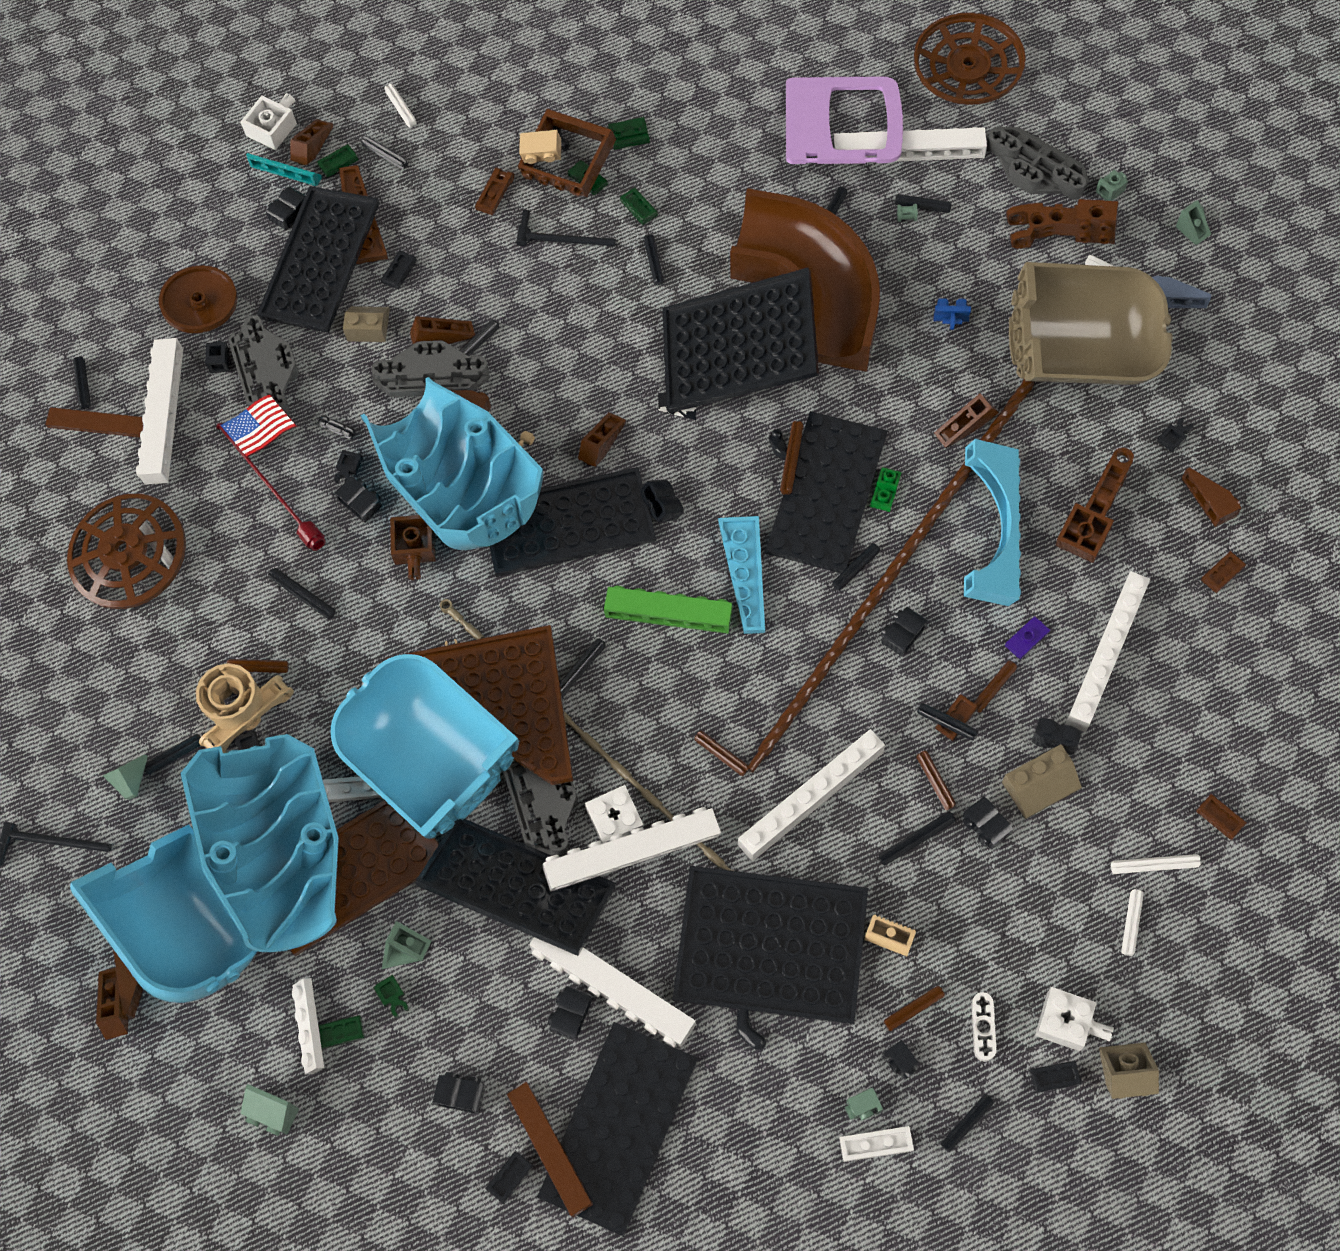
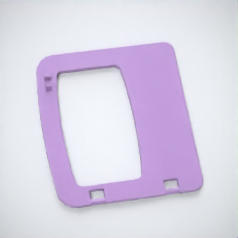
M889 77L789 78L786 81V161L788 163H892L900 158L903 139V117L899 88L894 79ZM880 90L883 92L887 113V142L884 149L836 150L833 148L829 125V106L833 91ZM806 156H817V158H806Z

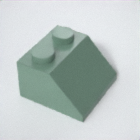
M247 1084L241 1108V1114L247 1117L245 1122L256 1127L260 1123L266 1125V1131L276 1136H279L280 1132L287 1135L299 1108L288 1101Z

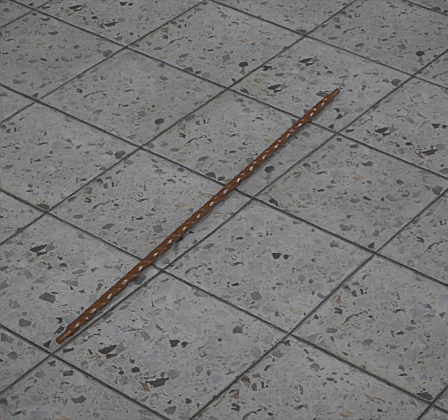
M1025 379L1022 381L1020 387L1014 392L1004 409L983 435L982 441L990 443L995 441L1003 426L1016 412L1020 402L1031 391L1035 381H1025ZM965 462L905 543L903 549L892 561L885 574L871 590L867 599L853 615L849 624L840 633L831 649L822 658L813 674L804 683L795 699L788 705L776 725L760 744L757 754L748 765L750 772L754 773L764 757H768L775 743L781 739L791 725L793 718L801 711L812 692L827 675L830 667L845 650L848 642L863 625L866 616L873 611L882 598L884 591L891 586L900 573L901 568L908 562L919 543L934 526L936 519L947 508L953 495L960 490L967 480L972 469L969 466H965Z

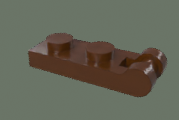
M496 167L475 204L476 210L493 216L507 188L513 182L515 174L510 171L504 172L501 168Z

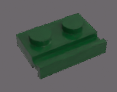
M644 117L608 124V129L612 130L616 138L613 145L614 150L650 143Z

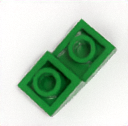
M882 467L870 507L887 512L891 511L902 472Z

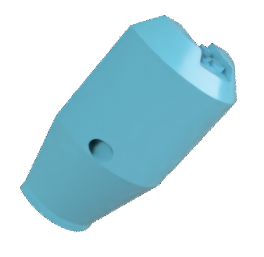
M427 377L425 378V392L420 403L407 417L399 422L379 426L369 422L365 414L361 415L362 420L368 427L387 479L447 546L458 550H472L493 545L511 535L521 525H525L531 517L541 490L543 469L488 411Z
M285 734L265 738V746H253L245 750H231L228 753H223L221 746L198 750L181 772V779L200 862L205 876L241 932L244 944L254 951L278 952L306 945L328 933L334 927L337 920L335 915L338 835L314 748Z

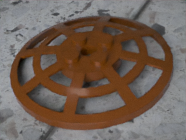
M971 12L948 15L930 24L918 38L914 51V67L923 85L936 96L946 101L965 105L989 103L1008 94L1020 81L1026 60L1022 41L1008 25L992 16ZM961 22L976 23L973 32H961L953 35L950 34L946 27ZM983 24L997 29L1007 39L998 44L993 39L982 35ZM940 30L944 39L935 46L932 52L923 49L922 46L934 32ZM971 39V43L957 45L955 40ZM978 42L987 43L993 49L987 52L984 48L978 46ZM948 44L951 49L948 56L938 55L939 51ZM1012 44L1018 54L1019 67H1007V57L1004 50ZM998 54L1002 67H992L991 58ZM920 55L930 59L932 77L924 78L919 67ZM935 61L945 64L947 72L938 74ZM971 62L973 65L967 66L964 63ZM989 73L999 74L997 79L990 85L984 80ZM1005 74H1017L1012 84L998 93L993 89L1001 83ZM953 78L955 81L960 82L958 89L948 85L944 80ZM939 83L945 89L956 93V96L945 94L931 84ZM977 83L982 88L978 90H965L967 84ZM985 92L990 95L980 99L963 98L964 95H978Z
M124 494L102 502L86 514L71 537L67 553V567L74 586L92 603L110 609H128L151 601L167 589L182 566L186 550V536L183 525L177 514L167 504L150 495ZM144 499L152 502L144 511L136 508H122V500ZM113 504V511L102 516L93 525L88 523L100 510ZM158 507H161L169 515L175 527L174 531L163 532L157 520L151 515ZM122 514L139 515L132 524L122 523ZM113 517L114 526L105 532L98 529L103 522ZM148 520L152 524L155 533L144 535L139 528ZM84 530L88 533L82 545V555L73 559L76 541L81 531ZM94 535L100 539L96 550L88 552L90 539ZM177 539L175 556L170 568L167 569L159 564L163 553L164 540ZM157 541L154 557L150 559L145 556L148 543ZM126 543V549L119 552V546ZM99 557L103 566L97 575L92 570L89 561ZM140 563L147 566L141 573L131 578L129 570L135 568ZM83 564L87 574L94 580L89 592L83 588L74 574L73 568ZM111 569L121 572L122 581H110L105 578ZM153 570L164 576L150 590L135 596L133 585L145 579ZM101 585L110 588H124L127 599L106 600L97 597Z

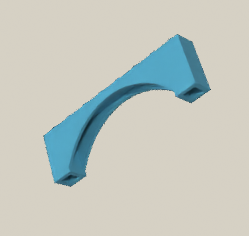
M974 439L965 447V466H969L978 474L996 502L1001 519V539L997 552L991 562L985 568L979 571L973 570L964 577V597L1010 606L1019 600L1021 595V589L1019 588V578L1021 575V570L1019 569V559L1021 556L1019 550V540L1021 537L1019 531L1021 517L1019 513V449Z

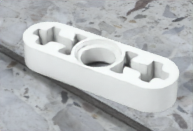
M981 992L974 996L971 1003L974 1054L980 1061L987 1062L996 1054L994 1002L989 994ZM980 998H984V1002L989 1005H986L984 1009L985 1015L977 1017L976 1014H981V1006L976 1003L980 1001ZM987 1021L990 1025V1031L988 1033L980 1032L977 1028L978 1022ZM978 1037H991V1040L987 1039L986 1041L987 1048L991 1049L987 1056H984L983 1052H979V1049L983 1047V1039L978 1040Z

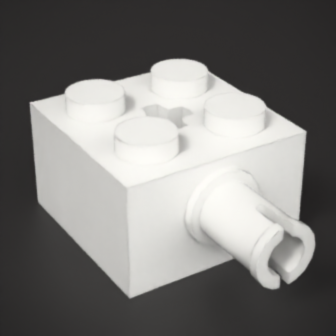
M286 93L281 101L277 103L261 96L241 120L245 135L276 150L297 124L292 110L289 109L295 102V99Z
M625 785L585 803V808L602 844L609 842V838L622 834L624 837L630 835V831L643 827L641 818ZM611 811L619 813L617 820L609 818Z
M1051 987L1046 995L1035 1036L1081 1051L1085 1047L1089 1034L1110 1041L1112 1037L1111 1032L1113 1033L1114 1027L1094 1021L1093 1014L1097 1002ZM1064 1015L1068 1016V1020H1070L1068 1023L1064 1022Z

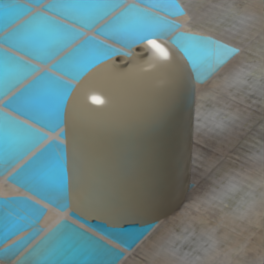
M1026 262L1017 278L1020 281L1018 290L1013 291L1011 305L1014 306L1012 317H1009L1011 359L1013 365H1017L1016 373L1021 379L1035 382L1136 385L1153 379L1166 368L1172 351L1173 335L1166 330V326L1170 325L1171 316L1168 313L1166 296L1160 285L1151 276L1141 270L1130 267Z

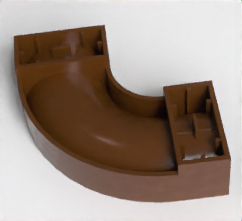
M747 188L737 246H732L730 251V279L753 283L809 268L812 277L818 363L867 372L875 339L880 302L878 273L867 247L849 225L835 214L817 204L797 197Z

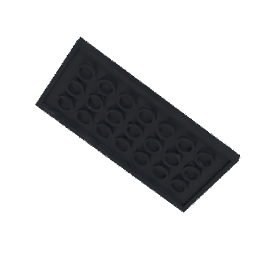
M309 186L257 316L262 320L329 333L379 207V199Z
M812 411L809 412L801 438L792 493L790 495L783 494L765 554L837 573H842L847 568L888 430Z
M635 467L541 488L536 507L526 524L521 525L515 532L500 542L489 546L496 577L655 542L656 535L648 504H646L641 494L643 484L639 468Z
M457 819L454 821L453 828L447 831L418 876L416 886L579 956L615 890L616 883L597 876L550 891L542 866L546 862V858L551 855L467 819Z
M616 1022L613 1023L561 1141L562 1147L593 1203L592 1206L578 1214V1217L624 1237L698 1061L697 1057ZM547 1173L537 1198L568 1212L551 1177Z

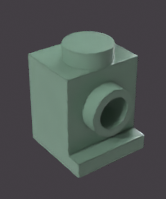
M1113 170L1103 179H1099L1095 192L1106 201H1113L1125 191L1128 183L1126 175L1123 172L1118 173Z
M873 1087L848 1098L846 1101L848 1106L845 1107V1110L850 1120L860 1117L861 1121L874 1115L872 1111L876 1110L877 1114L883 1111Z

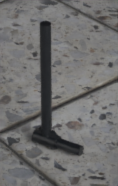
M523 210L521 225H519L516 244L521 247L526 246L530 240L614 247L616 244V239L533 233L528 227L529 210Z
M4 822L0 835V867L3 866L8 846L16 840L111 852L112 844L18 831L19 829L16 824Z

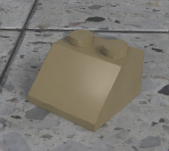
M351 306L345 312L343 331L347 341L386 342L390 308Z
M1146 1043L1099 1047L1105 1083L1112 1099L1159 1094V1069Z

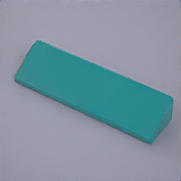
M249 153L246 154L252 168L313 186H318L322 179V175Z

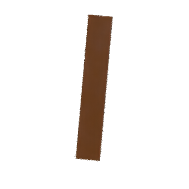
M52 407L49 409L45 423L47 428L140 437L144 426L142 417Z
M525 1082L509 1092L507 1096L570 1216L574 1218L592 1206L593 1203L529 1083Z

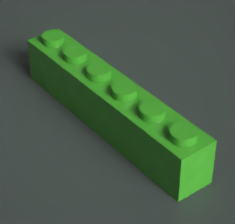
M622 586L608 587L604 613L605 618L729 634L732 603L724 599L708 600L702 596L693 598L687 597L684 594L669 595L662 591L654 593L646 592L640 588L631 590Z

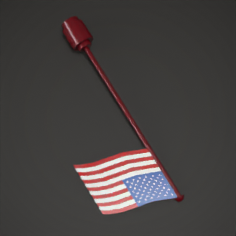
M267 395L255 401L235 418L224 424L218 423L216 428L223 432L299 524L296 532L298 537L308 549L317 551L326 543L323 533L312 521L302 522L249 459V456L266 448L283 433L298 427L271 395Z

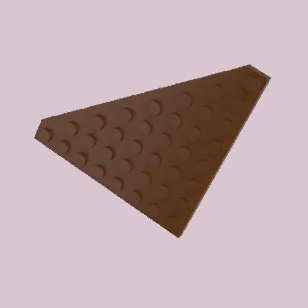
M551 625L407 653L425 657L435 663L518 738V750L512 752L514 761L551 785L574 781Z

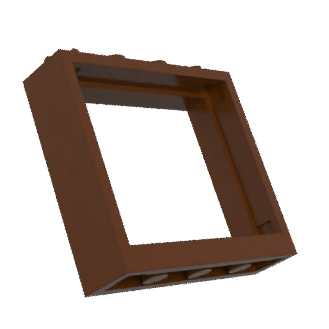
M546 109L535 132L549 131L555 126L600 141L601 144L580 184L533 168L534 164L524 163L522 158L517 167L521 171L522 176L528 180L535 179L545 186L549 184L560 191L567 190L575 196L588 197L616 138L611 129Z

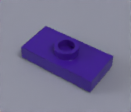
M1034 616L1005 643V647L1021 660L1049 634L1050 629Z

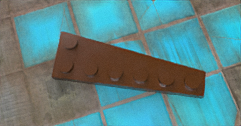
M358 165L339 168L342 192L368 196ZM375 217L356 264L388 259Z

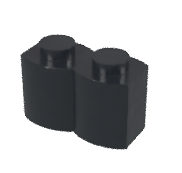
M292 187L281 191L279 198L267 206L266 214L268 220L284 230L289 229L296 220L305 195Z
M351 476L334 494L341 504L366 523L382 507L381 497L374 490L370 492L366 489L367 485L358 478L356 480Z
M667 479L647 481L641 488L642 497L646 504L650 506L651 514L657 522L675 521L684 513L683 505L679 498L675 496L674 489Z
M906 607L903 611L899 610L894 616L893 620L895 622L891 626L887 625L881 633L883 636L882 644L901 657L906 654L923 633L928 622L927 619L909 607Z
M1040 718L1031 741L1042 748H1055L1061 744L1068 755H1073L1078 747L1082 732L1073 726L1060 725L1054 720Z
M985 796L963 813V823L969 830L973 829L979 835L977 838L984 847L995 848L1009 837L1014 830Z
M568 986L565 987L564 991L560 990L556 999L558 1007L555 1012H551L547 1025H550V1031L577 1041L593 1000L592 995Z
M446 1072L445 1075H439L432 1103L444 1108L479 1114L486 1086L481 1083L479 1078L469 1076L467 1080L459 1079V1075L456 1073Z

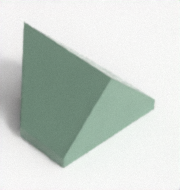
M1198 200L1181 211L1176 228L1195 245H1198L1211 235L1206 222L1204 207Z
M142 755L102 776L125 799L135 798L139 792L148 756Z
M396 921L385 943L382 969L422 961L431 940Z

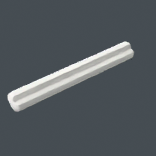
M1198 854L1112 861L1111 871L1113 874L1196 868L1201 865V860Z

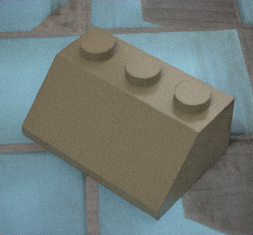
M1061 744L1005 774L1002 781L1005 789L1025 819L1082 788L1074 763Z

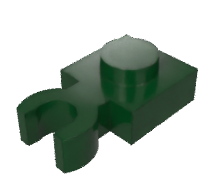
M393 975L373 986L385 1007L390 1004L392 1005L391 1013L395 1018H399L397 1014L398 1007L403 1006L407 1012L409 1011V1006L406 1002L400 1000L405 994Z

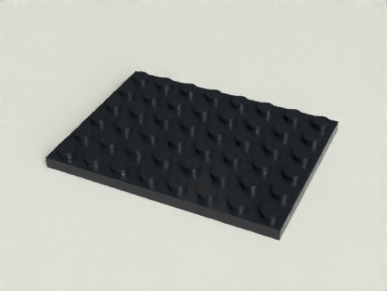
M809 268L662 308L666 410L669 413L819 376L812 277Z
M690 866L672 1001L854 1025L868 888Z

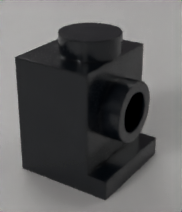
M214 341L206 343L205 364L210 373L230 372L229 348L226 342Z
M902 1040L883 1053V1060L885 1061L887 1058L890 1060L888 1064L895 1074L899 1073L902 1077L904 1076L905 1079H908L917 1072L915 1067H917L919 1062Z

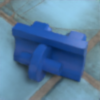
M938 299L937 306L935 305L933 321H942V324H949V329L954 330L955 324L969 322L971 306H968L966 299L956 300L955 306H948L947 299Z

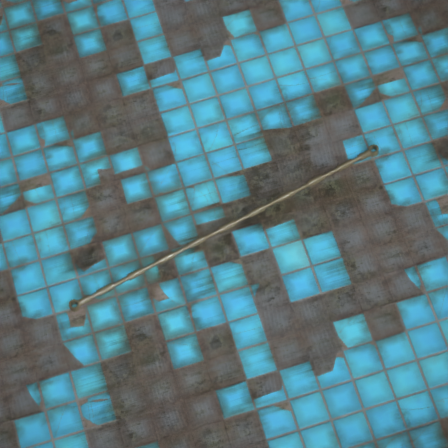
M444 599L440 602L441 611L449 614L457 623L460 622L476 640L485 638L471 623H467L463 619L464 617L453 607L450 600ZM446 604L450 605L447 609L443 608V606ZM564 711L565 723L571 726L589 747L604 757L626 781L628 780L642 793L641 795L655 809H659L667 818L673 821L672 818L674 816L662 805L663 803L648 789H644L626 768L617 760L612 759L601 748L602 746L587 732L580 729ZM702 842L696 844L704 851L703 854L719 869L734 871L710 847L707 848Z

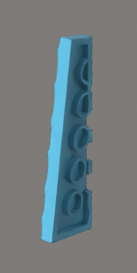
M759 516L718 518L744 634L765 633Z

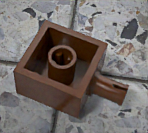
M420 515L390 517L391 556L395 565L408 564V579L414 580V576H416V580H419L421 578L420 563L436 561L435 532Z

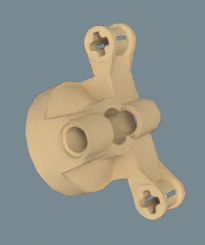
M228 663L215 666L203 675L196 689L197 704L205 716L216 724L200 738L199 744L205 746L206 749L221 746L222 752L225 753L234 738L245 730L250 731L260 723L261 716L272 707L289 700L294 690L283 682V678L280 675L274 676L259 688L249 671L240 665ZM233 692L239 695L233 703L225 705L223 700L227 699Z

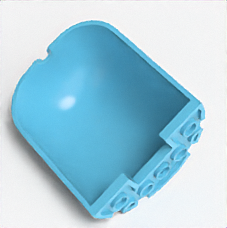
M413 654L397 655L380 663L372 672L366 673L362 678L364 684L359 689L354 687L347 693L346 698L339 705L333 716L331 740L338 756L421 835L431 839L435 838L437 832L444 834L452 829L455 824L454 821L465 819L491 793L501 780L499 778L501 771H506L510 767L514 759L512 752L518 750L519 740L431 660Z
M190 825L152 842L147 856L117 871L114 865L109 863L72 881L70 884L74 897L139 985L150 995L160 1000L185 1003L207 997L237 980L240 973L250 964L257 951L249 949L244 944L241 932L205 876L200 862L194 831Z

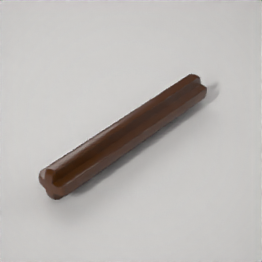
M793 421L780 487V491L784 495L792 493L804 427L801 421Z

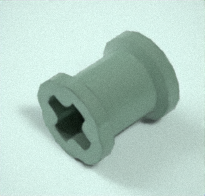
M913 204V206L897 205V222L911 219L917 221V204Z

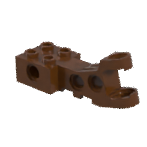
M1079 199L1078 205H1074V208H1064L1063 204H1055V207L1043 206V203L1011 207L1006 211L1008 224L1013 226L1028 224L1027 230L1010 234L1011 245L1015 249L1029 248L1032 246L1034 239L1053 235L1075 236V242L1115 244L1118 201Z
M1118 448L1114 451L1086 507L1075 503L1057 538L1055 546L1091 563L1095 562L1114 523V520L1106 517L1118 492L1121 490L1133 463L1134 454L1128 448ZM1125 456L1128 462H1120L1117 457Z

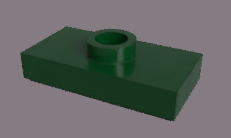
M347 144L318 160L317 165L328 178L339 172V168L347 167L359 159L353 149Z
M580 160L568 170V175L580 184L589 166ZM599 174L590 193L595 196L608 185V181Z
M635 187L620 196L622 204L642 225L658 216L656 209Z
M360 1015L318 1025L322 1049L365 1039Z

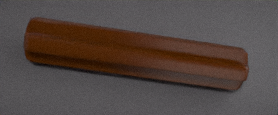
M228 659L226 663L240 665L249 672L287 673L289 670V663L284 660Z
M1010 660L1007 661L973 702L979 707L976 712L980 713L1016 671L1017 665Z
M700 730L695 735L694 740L739 775L744 776L748 772L749 768L746 763L705 732Z
M926 750L918 753L917 760L946 811L953 809L956 802L929 753Z
M940 986L934 987L884 1020L886 1028L892 1031L945 996Z

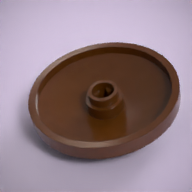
M205 265L192 266L176 272L165 282L159 294V307L166 322L173 328L186 333H204L220 327L232 316L238 301L237 290L232 279L224 271Z

